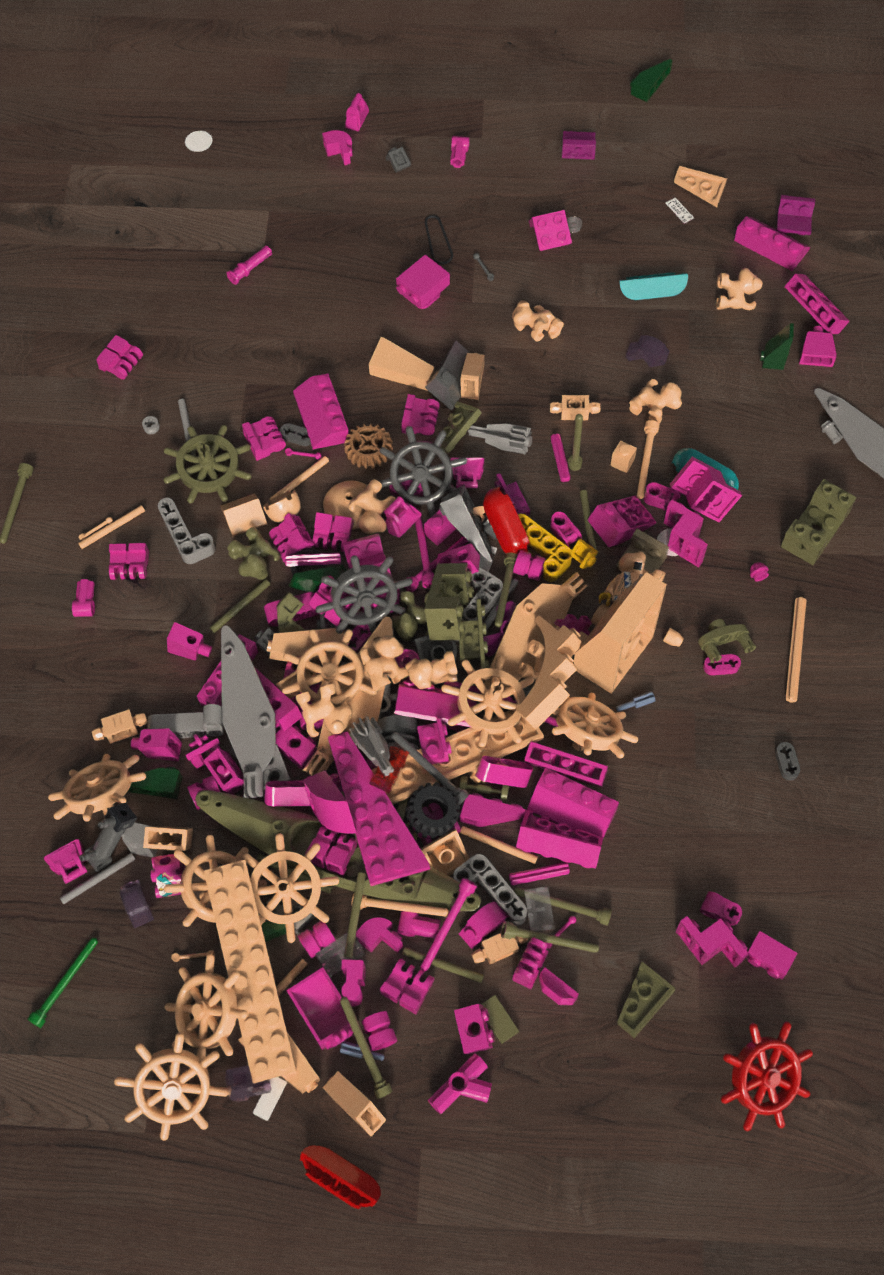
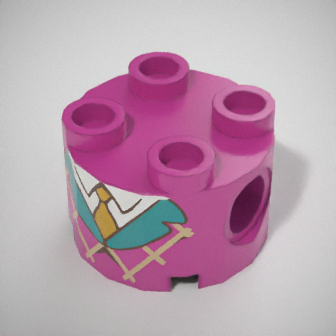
M174 854L152 857L154 870H151L152 882L157 884L155 886L156 898L180 895L181 892L166 893L164 886L167 884H180L185 865Z

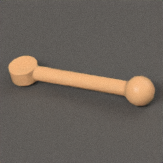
M107 517L106 521L102 522L95 528L91 529L85 534H80L79 539L81 541L86 539L87 536L94 533L101 527L105 526L106 524H111L113 522V519L111 517Z
M209 950L206 953L186 955L174 953L171 959L174 962H178L180 959L206 957L209 953L215 956V952Z

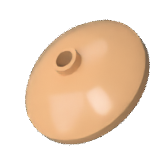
M351 480L334 485L324 497V513L354 519L352 530L358 529V520L365 513V510L355 506V512H351L348 504L364 490L366 484Z

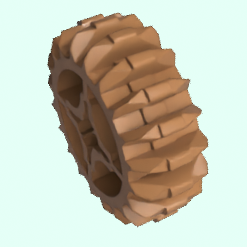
M363 423L361 428L356 426V430L351 429L350 434H347L344 450L348 460H351L353 465L357 464L359 468L363 465L365 469L371 466L374 469L375 465L381 467V462L386 463L387 457L379 452L378 443L381 442L382 447L392 451L393 442L385 428L380 429L378 424L373 427L372 423L369 426ZM357 443L360 445L358 450L355 449Z

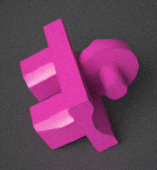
M567 614L564 619H556L554 622L560 628L564 625L569 630L574 628L578 633L583 632L587 635L590 634L588 628L592 624L587 616L581 615L577 620L572 614Z
M194 734L195 741L189 743L191 749L199 746V748L186 755L187 760L191 761L196 769L205 765L201 754L207 751L211 754L217 748L221 749L218 738L203 745L202 743L209 740L207 735L199 738L197 734Z

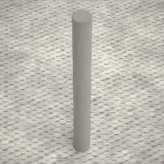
M179 399L178 405L187 442L191 439L187 431L190 422L185 400ZM193 450L190 453L191 455L197 456L195 450Z
M132 853L128 854L61 896L60 900L63 904L69 902L136 860Z

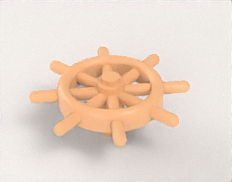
M311 629L309 634L314 645L306 650L301 658L290 653L283 655L286 661L298 665L296 672L297 683L284 687L282 692L285 695L298 690L302 693L309 692L311 696L310 702L313 704L321 698V692L319 688L316 694L309 686L322 682L320 687L334 684L335 697H330V700L335 707L348 706L347 703L354 699L360 690L371 695L377 694L372 686L363 683V665H365V662L348 646L353 635L350 629L346 630L341 642H321L317 631ZM325 652H336L331 663ZM375 653L369 655L371 658H378ZM318 655L322 666L310 661ZM343 655L351 661L338 667ZM306 669L319 673L305 679ZM355 669V680L342 675V673ZM338 682L351 687L345 693H342Z
M502 656L497 658L495 668H484L475 671L468 660H463L462 666L469 676L465 678L461 687L456 688L448 685L441 687L442 692L458 696L457 703L460 713L450 718L448 724L454 726L465 720L472 728L480 731L478 741L480 747L486 745L488 734H500L506 731L515 743L518 744L522 741L521 736L514 728L522 717L516 711V708L526 698L523 689L533 684L534 679L528 677L518 682L512 675L502 670L504 665V658ZM483 680H492L490 689L486 687ZM473 684H475L481 692V694L471 692L468 690ZM513 694L516 703L508 702L503 699ZM467 699L480 703L470 708ZM501 708L515 712L508 718ZM482 710H485L483 719L479 718L475 714ZM493 712L501 722H491Z
M589 693L588 698L568 697L560 705V708H557L552 713L556 715V722L558 724V727L552 729V733L554 735L565 734L574 741L572 747L577 751L584 750L585 755H590L592 749L611 750L618 758H623L624 752L617 746L620 738L632 743L638 742L636 735L623 731L621 719L626 717V713L623 711L615 713L606 705L596 701L594 693Z
M104 754L102 761L91 764L79 772L74 769L70 770L69 775L71 778L66 783L63 791L51 793L48 796L50 801L64 799L66 803L65 806L54 813V818L59 820L71 811L76 814H83V820L88 822L94 812L102 810L103 814L106 815L108 808L113 807L114 803H126L127 800L123 796L129 790L131 783L146 778L144 772L130 775L128 768L139 761V756L133 755L122 763L110 760V755Z
M278 833L275 836L277 853L267 856L260 862L250 854L244 853L242 854V860H246V863L254 868L250 880L261 926L266 919L274 923L285 924L287 940L293 943L295 941V922L304 919L310 913L323 923L329 921V916L316 907L321 895V887L337 885L340 880L338 877L320 879L317 869L311 863V860L320 850V844H313L306 855L302 856L294 852L285 851L284 837L281 833ZM286 860L299 863L289 877ZM278 862L280 878L268 869L270 865ZM306 869L311 880L295 882ZM262 875L274 884L258 887ZM312 888L309 900L296 891ZM275 894L265 907L260 899V895ZM291 898L304 908L293 914ZM281 900H283L284 915L272 912Z
M207 835V852L196 856L193 860L181 850H175L174 856L186 868L182 873L180 884H167L164 886V891L166 893L181 892L184 903L190 910V913L183 920L185 927L190 926L196 917L205 921L215 922L213 910L206 907L211 900L205 879V870L200 865L209 863V867L212 869L218 867V863L227 865L242 861V854L249 852L247 847H243L234 857L229 853L216 851L213 835ZM193 873L200 877L204 882L192 883ZM260 880L258 887L267 886V881ZM194 891H202L199 895L200 900L196 898Z
M212 953L206 956L205 973H199L191 977L186 967L179 969V974L185 984L177 996L176 1003L165 1004L166 1011L175 1012L176 1026L178 1032L184 1034V1042L194 1048H198L197 1057L201 1060L206 1057V1049L215 1048L219 1045L227 1056H231L233 1049L227 1038L234 1028L236 1018L245 1019L248 1017L246 1010L237 1009L236 995L232 988L233 984L239 979L240 972L233 971L227 979L213 973L215 956ZM204 984L202 996L198 988ZM212 985H214L217 991L211 997ZM192 998L196 1002L194 1005H191ZM190 1014L194 1016L192 1020H190ZM221 1017L220 1023L218 1024L216 1020ZM200 1024L199 1035H198V1034L195 1032V1029H196L197 1026ZM208 1026H210L213 1034L207 1038Z
M181 1032L175 1036L174 1048L164 1049L152 1055L142 1043H138L135 1049L144 1062L137 1070L135 1078L116 1077L114 1079V1084L117 1086L134 1087V1098L137 1107L125 1115V1121L132 1122L138 1116L144 1114L151 1120L162 1123L160 1132L162 1140L168 1139L171 1124L182 1123L191 1118L201 1129H207L208 1122L200 1114V1111L205 1106L209 1095L227 1096L229 1094V1089L226 1087L210 1086V1076L206 1067L219 1058V1052L213 1051L201 1060L195 1054L182 1049L184 1034ZM171 1062V1065L168 1066L165 1072L160 1064ZM180 1063L190 1067L181 1075ZM153 1070L161 1081L147 1080L145 1078ZM197 1074L201 1085L187 1084L185 1082ZM144 1089L159 1091L147 1098ZM184 1093L198 1094V1096L191 1103ZM166 1098L164 1109L155 1106L156 1103ZM175 1099L183 1106L182 1109L173 1110Z

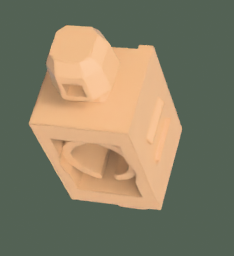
M562 395L561 403H550V412L557 414L561 412V420H575L577 414H581L583 420H588L589 412L591 414L600 412V403H589V395Z
M126 710L102 718L103 727L95 728L92 731L94 740H102L104 737H107L109 743L112 744L138 735L136 726H143L148 721L145 713L135 714L133 717L130 710Z
M500 933L482 941V950L479 948L471 956L474 963H481L487 958L490 965L519 951L518 944L522 945L528 939L517 936L505 939L501 937Z

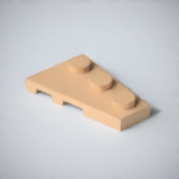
M679 166L674 179V183L715 207L718 206L727 182V178Z

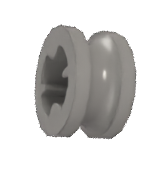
M148 416L143 419L142 426L147 434L158 432L159 424L157 418Z

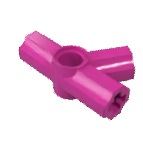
M474 1053L428 1099V1102L440 1115L460 1095L487 1103L492 1083L477 1078L488 1066ZM454 1079H461L464 1087L461 1089L454 1088L452 1085Z

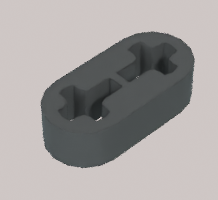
M290 423L284 424L281 427L280 433L285 441L301 446H309L311 444L309 437L305 438V440L302 439V437L308 435L306 428Z
M782 742L776 748V760L782 777L792 781L798 777L800 765L793 745L788 742ZM783 748L785 749V751H789L787 759L785 754L781 753ZM788 764L791 770H795L793 774H791L790 771L786 772Z

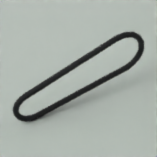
M430 215L424 222L432 259L438 264H447L453 259L451 246L440 218ZM429 218H436L439 221L451 253L448 261L440 262L434 257L427 225Z

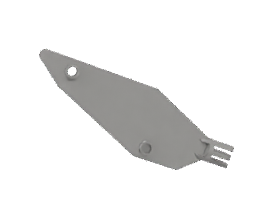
M820 388L815 389L814 394L856 458L884 478V428L842 398Z
M225 625L221 629L222 723L243 771L244 797H263V771L276 754L275 712L244 643L229 626Z

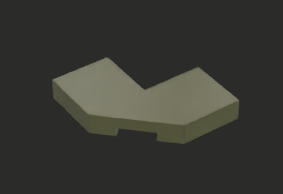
M289 591L276 606L278 633L306 631L292 620L304 604Z

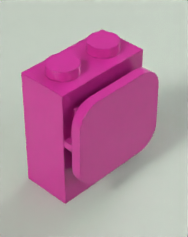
M424 255L396 278V288L401 295L416 307L425 309L440 297V292L450 285V273Z

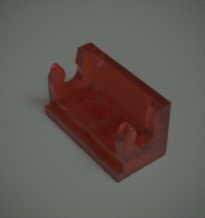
M394 746L389 748V762L394 769L393 773L385 776L378 766L369 783L389 794L409 755L408 751H403Z

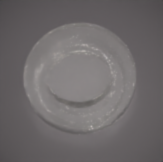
M569 217L567 219L569 232L576 233L581 229L582 220L580 218Z

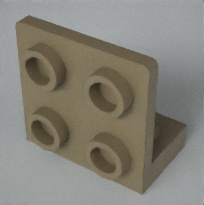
M636 529L633 533L632 542L625 553L644 552L646 555L644 569L649 573H653L655 569L661 567L667 558L669 546Z

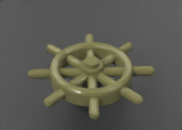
M226 425L220 427L217 435L204 434L199 436L194 427L189 426L187 431L191 439L184 443L179 451L168 447L164 449L165 454L176 457L177 472L164 477L163 481L168 484L181 479L191 489L187 498L188 503L195 501L198 492H218L220 499L226 502L228 496L224 488L235 477L250 480L252 477L250 473L238 470L239 461L237 456L249 451L251 445L245 444L234 448L224 438L227 431ZM219 448L226 451L215 457ZM197 449L199 456L197 457L190 453ZM227 459H231L229 467L219 464ZM185 461L196 464L186 469L184 468ZM215 470L223 472L225 474L222 477L218 478ZM200 471L196 480L189 476ZM209 474L212 481L203 482L206 475Z

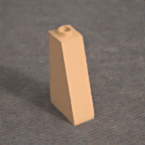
M383 337L380 338L369 362L370 375L426 391L428 390L424 387L435 372L432 365Z
M336 628L316 630L321 642H341L345 633L344 630L341 634H338ZM310 630L273 634V640H268L267 651L270 652L269 659L286 661L283 658L285 653L301 658L305 651L314 645L309 634ZM325 652L331 663L336 652ZM318 655L310 661L322 666Z
M288 1034L296 1072L282 1075L281 1077L302 1094L306 1091L309 1093L318 1086L317 1082L320 1079ZM241 1037V1038L238 1039V1040L240 1041V1043H241L242 1046L244 1047L243 1038Z

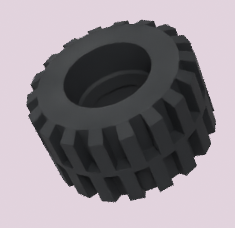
M430 782L426 783L425 787L421 785L417 791L413 792L407 803L406 820H410L409 826L416 829L414 832L417 835L421 832L424 838L428 835L430 839H435L436 836L440 838L445 833L447 834L456 823L460 814L458 813L460 804H457L459 801L458 797H453L454 791L452 789L450 791L446 790L448 786L443 785V787H440L439 783L436 782L432 786ZM425 802L437 803L443 810V818L439 820L428 818L422 811V804Z

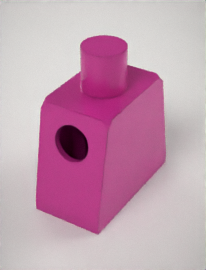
M815 326L813 332L809 331L806 334L799 364L833 367L836 359L833 335L831 333H824L822 326Z
M174 622L167 637V650L169 653L194 661L197 660L199 654L206 657L210 656L213 647L203 643V635Z
M168 728L143 729L140 733V738H132L131 748L140 750L147 758L179 761L182 742Z

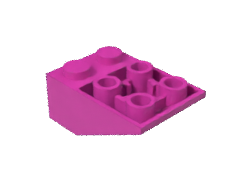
M636 496L597 505L588 518V522L608 547L622 544L631 539L636 529L643 532L657 523Z

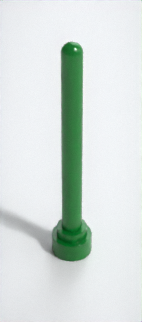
M93 937L89 940L40 1009L31 1012L27 1018L28 1021L40 1029L46 1022V1013L98 943L97 938Z

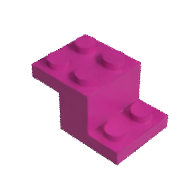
M694 457L690 458L670 483L672 489L686 495L691 509L717 522H720L742 497L739 490L726 484L721 471Z
M671 500L667 506L664 524L672 528L668 543L669 550L699 568L703 563L708 546L703 539L699 538L704 518L697 512L687 509L682 503Z
M378 533L342 543L348 569L353 568L351 563L353 555L358 557L360 566L375 565L380 567L386 559ZM364 578L365 582L369 583V581L372 579ZM380 580L375 588L386 584Z
M686 916L680 921L675 931L701 965L722 951L736 968L748 954L744 942L734 936L732 927L727 922L724 923L722 919H719L700 933L698 924Z

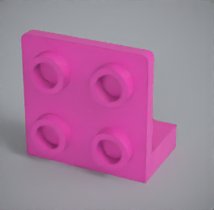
M565 210L532 217L529 220L530 227H534L539 251L572 243Z

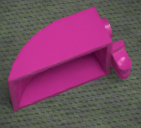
M324 770L303 779L312 811L319 822L327 829L335 832L356 833L347 800L338 789L341 786L339 775L335 773L329 776Z
M323 967L286 990L322 1050L335 1047L352 1036L353 1031L340 1003L342 997Z

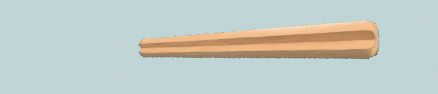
M803 597L796 598L794 604L785 697L786 701L790 703L796 702L798 698L807 602Z

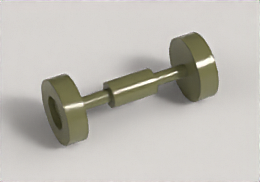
M462 775L461 789H473L485 794H501V801L507 803L509 785H503L502 790L492 789V786L480 784L478 786L468 785V776Z

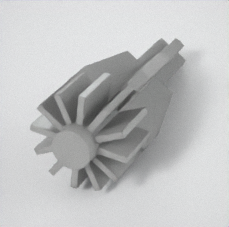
M501 423L488 424L487 428L472 425L468 429L470 436L485 438V443L504 451L526 454L528 447L532 444V432H530L531 428Z
M366 716L365 721L359 718L360 722L358 724L353 722L355 728L349 729L354 744L366 754L375 766H379L385 776H389V773H393L394 769L389 762L390 753L387 742L381 735L383 731L373 717L369 719Z

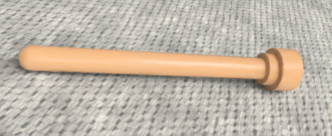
M654 420L645 422L644 431L647 437L637 490L638 499H643L653 439L659 431V423Z
M362 895L360 910L369 906L438 916H447L449 913L447 908L368 898L366 895Z

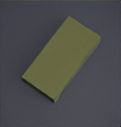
M496 995L481 1004L483 1008H487L489 1014L487 1024L501 1044L519 1033V1030Z

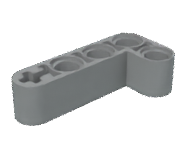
M163 498L158 502L161 517L185 563L193 564L215 553V544L210 534L203 533L193 538L191 537L172 499Z
M479 568V572L472 574V581L470 582V585L474 587V591L478 593L463 610L462 621H477V599L487 603L485 604V616H482L483 621L501 595L502 581L486 570ZM481 578L482 581H476L475 579ZM491 588H497L498 590H497V591H492V590H490V589H491ZM474 615L476 618L470 619L468 616Z
M208 704L203 707V712L150 715L148 717L147 729L168 728L177 738H194V734H197L198 737L207 735V737L221 736L224 734L222 708L216 704Z
M476 854L454 871L453 878L458 882H461L457 879L460 875H466L468 880L474 883L478 882L493 902L495 901L508 915L507 919L509 922H513L514 925L518 926L526 921V906L484 855ZM479 862L484 865L482 869H476L473 866ZM489 878H493L497 881V883L495 885H489L486 881ZM507 894L510 899L508 901H501L499 896ZM514 910L517 913L521 911V917L519 915L514 916Z

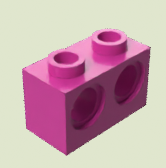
M468 544L438 554L437 564L467 563L468 571H471L473 574L479 572L480 555L472 544Z

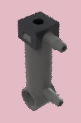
M126 803L109 808L104 817L105 819L98 822V827L103 829L95 843L79 857L80 861H88L97 872L110 865L113 860L111 854L127 828L132 827L137 819V816Z

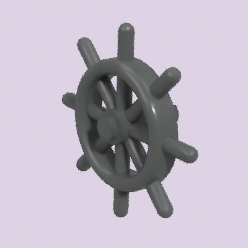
M408 426L406 427L409 444L402 447L396 454L385 447L380 448L379 452L391 459L392 463L390 478L380 480L379 482L382 484V487L393 485L395 491L403 498L405 503L427 504L429 515L432 517L436 514L434 501L441 498L446 492L451 493L457 489L451 486L453 468L466 464L467 458L462 457L450 460L447 453L440 447L446 437V431L441 430L434 443L416 441L413 428ZM419 449L429 450L423 463ZM410 451H412L415 465L403 458ZM437 455L442 463L430 466L433 458ZM399 465L412 472L399 475ZM445 470L444 481L432 475V473ZM413 479L409 489L406 490L401 482ZM428 481L440 487L433 494H431ZM420 483L424 496L414 495Z
M353 555L351 557L353 568L344 572L337 580L327 576L322 577V583L332 587L331 602L317 606L316 612L322 613L334 609L338 617L342 619L336 628L338 634H341L349 623L353 625H368L372 634L377 628L375 622L384 618L390 611L399 614L406 612L404 607L395 604L397 589L410 586L413 581L411 578H406L394 582V579L387 571L393 563L391 556H388L382 565L378 567L375 565L360 566L358 557ZM364 578H372L369 583L364 580ZM380 580L386 584L375 588ZM343 591L351 594V596L341 598ZM387 593L385 599L377 597V595ZM354 603L350 610H347L343 607L345 605ZM373 603L379 605L374 609L371 608ZM360 607L364 608V612L357 613Z

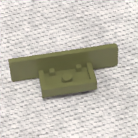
M477 599V621H465L466 629L465 632H462L461 640H459L460 661L465 659L479 660L480 669L489 668V662L485 660L484 653L488 652L487 641H483V635H486V623H482V616H485V605H481V599Z

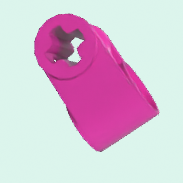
M652 482L647 485L643 499L646 504L666 511L670 499L677 502L681 497V493L670 487Z
M556 512L552 515L550 530L558 540L569 547L573 542L582 539L580 531L565 513Z
M712 891L707 893L700 908V912L705 916L716 920L722 919L724 923L727 922L730 926L738 924L742 916L740 905ZM731 911L735 912L733 918L729 917Z

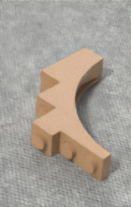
M540 615L534 622L540 627L544 636V662L535 685L523 702L516 708V711L534 729H537L570 696L565 690L567 686L564 682L577 670L572 665L574 660L571 657L583 645L579 640L581 635L574 628L569 630L564 625L560 628L549 618L545 620Z

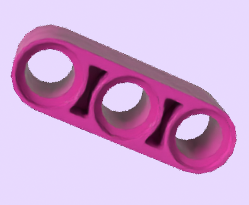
M308 592L295 596L304 605L292 620L298 621L320 614L309 605L315 593ZM281 600L264 606L267 622L271 627L278 626L276 606Z
M482 756L475 776L484 782L525 788L534 768L522 761Z
M303 780L266 782L264 801L266 805L274 807L311 806Z

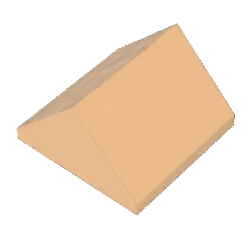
M255 493L221 505L222 512L233 537L247 532L251 527L259 528L267 525L261 504Z
M456 829L421 848L429 865L448 876L452 875L460 865L470 859Z

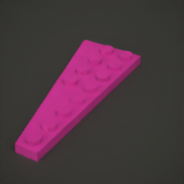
M348 732L328 736L343 793L355 826V834L370 886L430 870L429 862Z

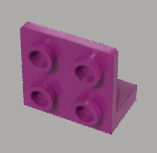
M563 132L562 158L595 159V132Z
M781 195L777 213V231L811 235L815 199Z
M496 474L495 487H500V491L504 495L508 494L517 514L530 515L531 511L517 483L513 482L506 485L501 474Z

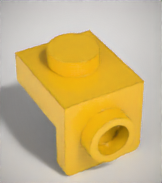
M579 539L572 549V557L581 563L580 568L584 569L594 565L599 551L584 540Z

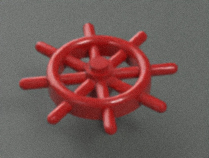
M789 1022L783 1023L777 1039L774 1037H761L757 1024L751 1023L749 1030L753 1041L742 1049L738 1057L728 1053L723 1056V1060L726 1063L734 1066L732 1072L733 1090L722 1095L720 1099L723 1104H727L737 1098L745 1108L749 1109L743 1124L745 1131L752 1129L757 1114H774L777 1127L784 1128L785 1121L782 1110L789 1106L796 1095L804 1098L810 1096V1091L800 1086L802 1077L800 1063L812 1057L813 1052L810 1049H806L797 1054L789 1044L785 1043L791 1029ZM773 1048L770 1058L767 1061L765 1050ZM782 1053L785 1061L777 1065ZM757 1057L759 1063H754L753 1060ZM787 1071L786 1079L781 1078V1073ZM747 1074L752 1077V1079L749 1080L748 1082H747ZM776 1086L782 1087L778 1095L775 1089ZM758 1087L755 1096L752 1100V1098L749 1095V1091ZM767 1090L770 1101L762 1103Z

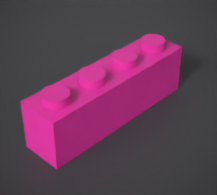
M526 810L516 848L524 852L538 853L547 858H557L565 863L572 862L580 864L585 868L596 869L603 842L602 837L581 829L571 830L568 824L563 822L555 824L549 821L550 817L542 815L539 818L533 815V811Z

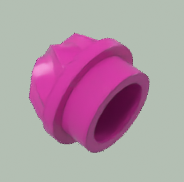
M761 562L754 563L750 568V576L756 582L764 580L769 576V569Z

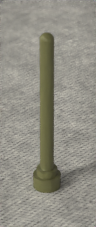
M577 414L575 417L572 455L568 458V467L573 471H577L582 467V458L579 456L583 416L581 414Z
M20 463L17 470L19 480L0 535V543L2 544L7 542L26 479L32 476L34 470L31 465L26 463Z
M509 552L505 554L504 564L506 571L495 619L496 627H501L503 623L513 569L518 556L516 553Z
M516 887L514 889L518 896L597 918L596 920L600 921V924L606 926L609 924L612 909L604 907V909L599 908V910L524 888Z
M504 921L501 928V937L505 939L515 938L516 936L527 939L536 938L546 943L594 953L599 951L597 944L521 929L514 925L513 922Z
M342 997L340 999L341 1006L375 1082V1089L373 1091L377 1099L382 1098L393 1092L390 1083L383 1080L349 1000L346 997Z

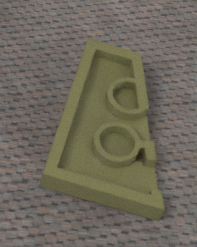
M456 402L454 414L451 413L449 415V423L442 429L446 431V437L440 447L449 454L454 449L458 441L482 414L478 408Z
M641 962L636 979H634L631 991L618 1019V1025L635 1038L675 992V987L645 963Z

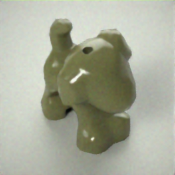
M251 527L246 532L249 538L247 541L251 545L244 546L237 540H234L229 544L227 550L232 559L237 560L239 557L244 559L238 568L241 576L263 580L267 578L269 573L267 571V563L263 557L272 555L274 561H278L281 555L279 551L271 547L267 540L263 539L256 527Z
M406 591L400 594V605L406 608V612L404 614H395L391 619L392 627L405 642H410L414 639L418 628L417 624L427 626L425 607L416 605L414 594ZM429 593L425 595L424 606L426 605Z

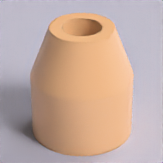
M672 628L668 629L663 638V641L667 644L678 647L684 640L681 634Z

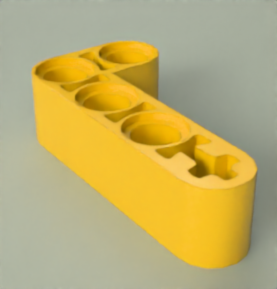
M518 514L530 542L527 545L547 559L543 566V578L548 582L556 581L570 567L572 550L527 515Z

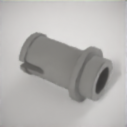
M829 420L821 426V431L826 433L833 444L842 440L843 436L834 427V422Z

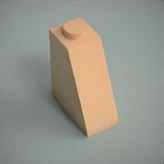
M467 353L461 373V398L479 399L485 355Z
M173 826L145 827L143 848L186 851L192 847L193 828Z
M340 1072L329 1078L323 1087L329 1096L371 1137L386 1121L374 1104Z

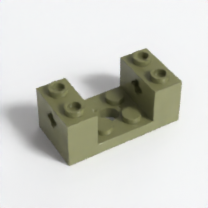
M823 479L814 492L811 502L799 520L795 519L787 530L781 547L814 565L850 513L857 497ZM818 525L821 530L816 531L811 526Z
M467 563L437 564L425 605L430 640H461L462 632H465L466 624L465 621H462L463 605H468L471 598L474 597V587L470 585L472 572L468 571Z

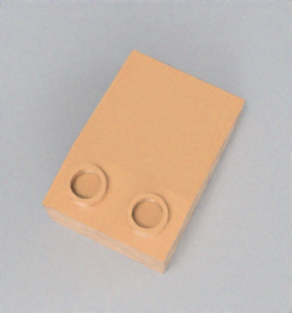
M645 572L623 591L610 607L602 603L591 619V623L595 625L589 635L583 632L579 633L581 635L579 640L583 645L575 653L573 664L577 669L576 672L612 694L653 638L667 584Z

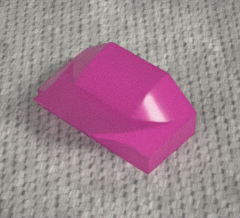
M544 967L539 976L542 992L558 1005H573L578 999L579 994Z

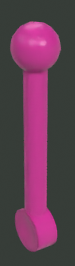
M291 448L285 450L287 456L294 454L315 457L317 460L322 457L320 453L312 454L292 451Z
M570 916L569 921L554 936H560L571 924L576 923V917ZM546 943L548 945L547 949H550L552 944Z

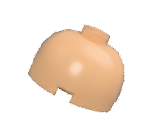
M293 490L292 493L289 491L273 498V503L270 505L268 502L263 505L268 517L278 523L283 522L284 517L288 513L297 515L301 509V502L296 490Z

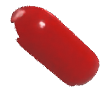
M500 487L492 488L484 497L483 507L502 550L505 553L511 552L519 554L520 550L529 552L527 550V544L530 543L510 497L508 494L504 495L500 491Z
M313 1145L306 1147L301 1152L300 1161L303 1162L304 1168L307 1171L305 1173L306 1176L348 1205L356 1209L373 1207L379 1200L381 1189L377 1181L332 1150L323 1146Z

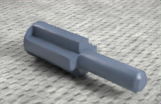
M652 691L635 696L632 701L616 706V711L619 712L633 706L639 708L655 702V696Z
M342 1042L340 1054L362 1059L363 1054L358 1044ZM371 1051L374 1059L384 1060V1054Z

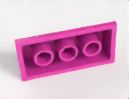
M747 216L737 227L734 239L735 242L791 271L796 268L810 249L809 246L792 237L778 232L776 229L753 217Z
M328 373L310 377L297 387L293 394L304 426L307 429L312 449L343 444L348 434V427Z
M404 680V682H399L395 714L436 721V718H441V722L448 723L450 718L460 713L457 703L458 696L444 693L432 684L429 688L419 689L410 680ZM467 699L470 708L477 704V701ZM463 720V721H461L460 723L456 724V725H462V726L471 727L470 725H468V724L465 722V720Z
M545 768L527 809L539 816L550 817V821L556 824L561 822L568 824L571 830L581 829L604 838L618 809L619 802Z

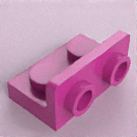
M436 718V723L418 726L417 732L423 757L431 764L448 762V754L452 752L450 742L445 741V736L448 735L446 724L441 723V718Z

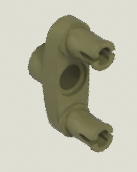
M723 619L713 621L708 626L710 632L703 635L698 641L699 646L705 651L711 663L718 662L722 658L716 648L718 645L737 640L745 653L756 649V645L751 640L745 625L735 624L727 626Z

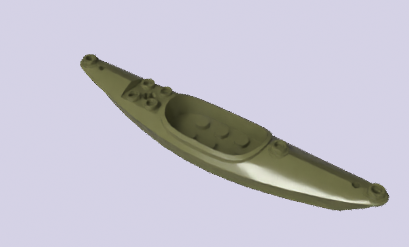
M203 790L198 792L195 798L196 804L210 817L268 855L277 853L275 836L281 833L284 837L285 851L305 856L308 847L313 839L316 838L319 829L323 826L316 816L281 806H268L264 802L232 794ZM338 832L337 840L339 839L342 833ZM343 833L347 835L346 843L351 837L356 838L354 833ZM358 843L346 867L347 870L344 876L328 871L326 866L324 869L315 866L320 879L338 877L340 881L334 886L355 892L358 872L365 873L363 895L389 901L442 907L451 910L460 893V882L431 866L430 870L402 877L407 878L403 883L400 882L401 878L370 886ZM286 860L287 865L294 869L299 864L294 861ZM305 869L303 873L309 875V873ZM474 892L467 896L460 911H474L481 903L479 895Z

